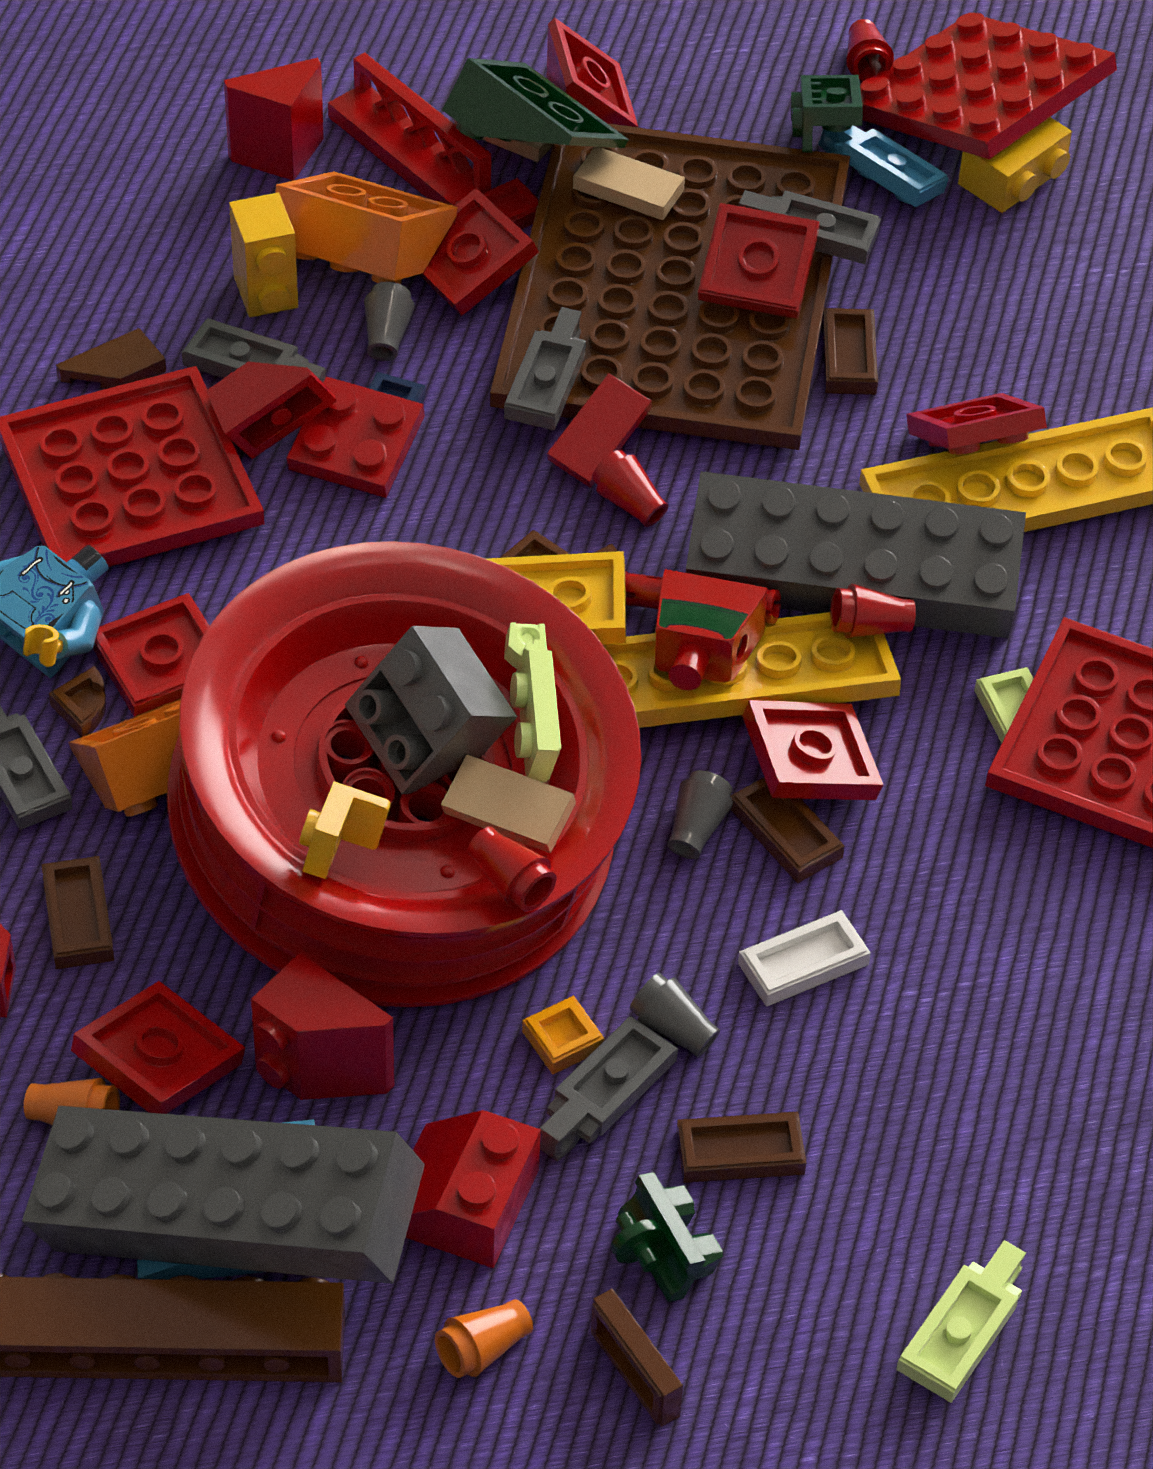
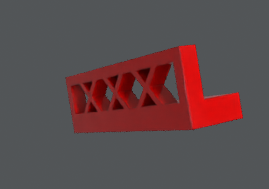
M364 52L353 58L354 89L328 102V118L428 199L454 206L475 188L482 193L491 190V153L474 139L461 133L453 122ZM371 80L373 81L374 85L376 86L378 92H377L375 89L372 88ZM467 158L473 162V168H471Z

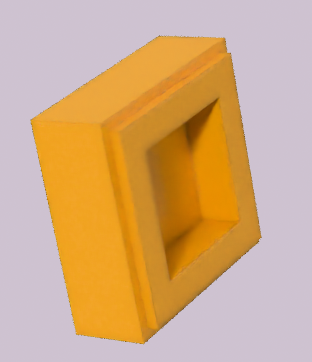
M574 995L522 1020L523 1034L552 1075L586 1059L605 1041L601 1032Z

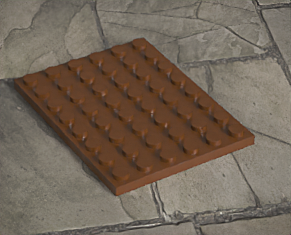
M608 124L629 140L625 148H600L685 177L684 191L664 220H660L573 189V176L594 147L553 144L530 238L534 241L539 253L522 266L490 391V407L504 409L505 401L535 330L551 332L561 307L582 311L579 329H581L579 339L586 340L584 360L560 417L574 419L607 374L610 373L652 401L651 410L637 428L800 450L834 256L814 250L798 319L699 301L698 289L720 203L738 206L745 190L768 197L783 196L786 190L843 206L850 156L818 151L802 153V149Z

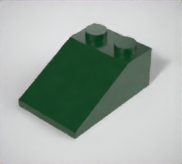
M467 58L442 111L458 122L456 128L461 133L475 140H483L484 137L498 138L506 142L519 140L625 148L629 140L524 62Z

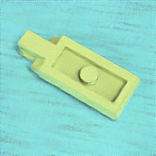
M511 622L506 634L504 659L517 669L512 675L510 684V703L512 708H520L521 722L517 723L515 730V755L517 758H524L525 774L527 777L540 782H547L550 779L561 750L552 651L547 650L545 624H516V622Z
M1004 1240L985 1268L975 1262H972L969 1267L963 1265L898 1360L897 1371L952 1403L1016 1309L1022 1290L1014 1286L1013 1283L1022 1271L1021 1262L1026 1252Z

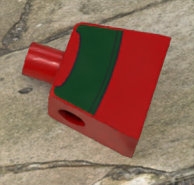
M665 569L662 577L656 623L655 666L660 671L669 672V679L672 684L686 691L697 689L703 679L723 683L733 681L765 632L767 588Z

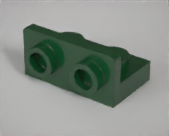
M801 75L800 92H791L792 138L801 137L802 153H812L813 126H822V129L830 132H843L850 130L851 126H862L863 105L859 75Z

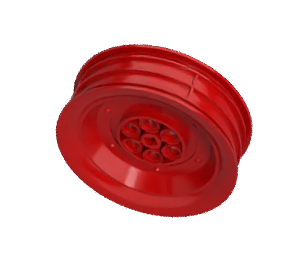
M397 541L364 542L337 546L295 559L260 577L241 591L218 614L204 633L192 656L181 697L179 736L172 754L167 782V813L170 835L185 877L205 910L238 945L278 973L301 952L375 1005L424 1007L471 1000L505 988L539 969L559 953L584 925L604 887L613 856V848L622 835L633 809L641 768L640 731L628 688L610 654L597 636L572 610L535 582L500 564L452 548ZM510 623L545 624L547 650L552 651L561 750L550 779L543 783L573 793L576 804L551 853L511 839L547 858L551 863V870L557 876L556 885L550 896L532 911L525 912L519 907H509L479 864L468 855L469 843L484 828L444 813L441 803L459 768L411 794H401L344 705L411 626L459 628L511 706L510 684L512 675L517 669L504 659L506 634ZM512 708L517 718L485 754L478 759L526 776L524 758H517L514 748L516 726L518 722H521L520 708ZM337 755H345L352 758V760L343 759ZM334 781L389 800L391 803L376 849L371 850L341 840L326 879L302 872L309 847L299 844L306 818L310 809L322 811ZM414 816L425 817L430 821H421Z

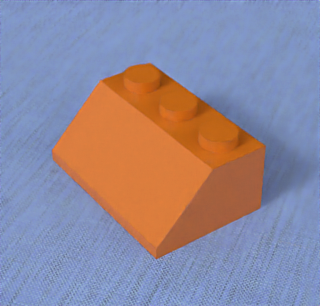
M335 171L276 184L275 193L279 192L295 232L297 259L315 260L320 258L329 261L330 268L337 271H362L372 274L371 280L376 283L395 282L401 284L404 278L422 274L454 222L458 208Z
M181 699L68 742L73 754L106 809L117 812L123 810L126 817L138 815L158 806L155 797L167 793L172 754L179 736Z

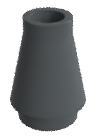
M380 282L371 288V292L364 299L368 336L367 353L373 359L391 361L398 355L399 345L414 312L415 304L411 299L410 291L405 286L395 282Z
M697 770L693 771L688 779L680 783L672 834L667 844L673 853L687 859L699 858L703 847L733 806V801L730 797L732 786L727 780L715 773Z
M661 973L655 974L646 982L633 999L629 1008L638 1016L637 1021L656 1034L689 1050L697 1058L710 1048L720 1033V1029L710 1022L675 977L668 980Z

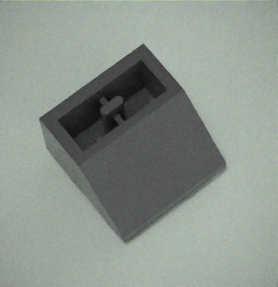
M411 626L344 704L401 794H411L460 768L467 754L476 758L483 756L517 718V715L459 628Z

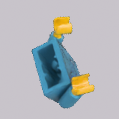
M86 545L68 562H65L46 546H36L24 555L0 561V639L50 679L59 671L70 656L88 653L94 646L104 610L92 583L109 569L108 564L100 553L90 545Z

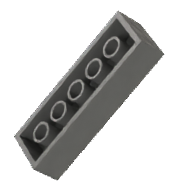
M700 471L686 573L766 587L767 590L778 589L781 599L780 601H774V604H781L780 609L817 614L830 612L835 590L837 588H848L853 583L898 598L913 599L916 606L914 626L1009 638L1016 607L1026 512Z
M58 1106L22 1222L56 1252L393 1284L425 1164L395 1131Z

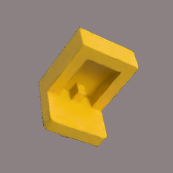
M334 781L322 811L310 809L299 840V844L309 847L302 872L326 879L341 840L371 850L376 849L390 809V801Z

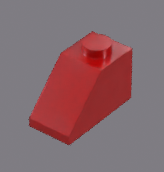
M250 361L206 390L224 434L251 459L337 401L335 394L307 367Z

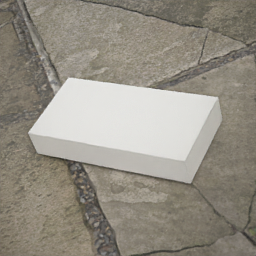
M840 910L739 951L738 964L767 1007L869 965L871 953L843 911Z

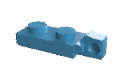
M851 126L850 130L843 132H830L823 129L818 143L827 153L850 156L849 165L855 168L861 176L874 180L894 193L897 199L914 207L944 193L949 179L947 174L874 128L867 132L860 130L856 126Z

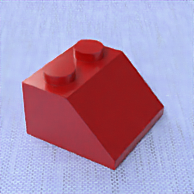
M301 952L251 998L256 1069L261 1077L271 1086L277 1089L284 1087L300 1100L387 1094L395 1086L393 1017Z
M485 1110L425 1124L413 1149L425 1166L406 1238L494 1269L539 1171L541 1129Z

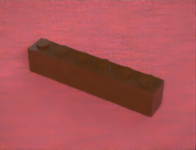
M0 1273V1377L342 1382L345 1297L344 1283L328 1282L327 1280L315 1277L303 1278L297 1282L265 1281L252 1276L239 1277L233 1281L201 1280L189 1275H180L169 1280L137 1279L125 1274H115L104 1279L73 1278L62 1273H50L42 1277H9Z

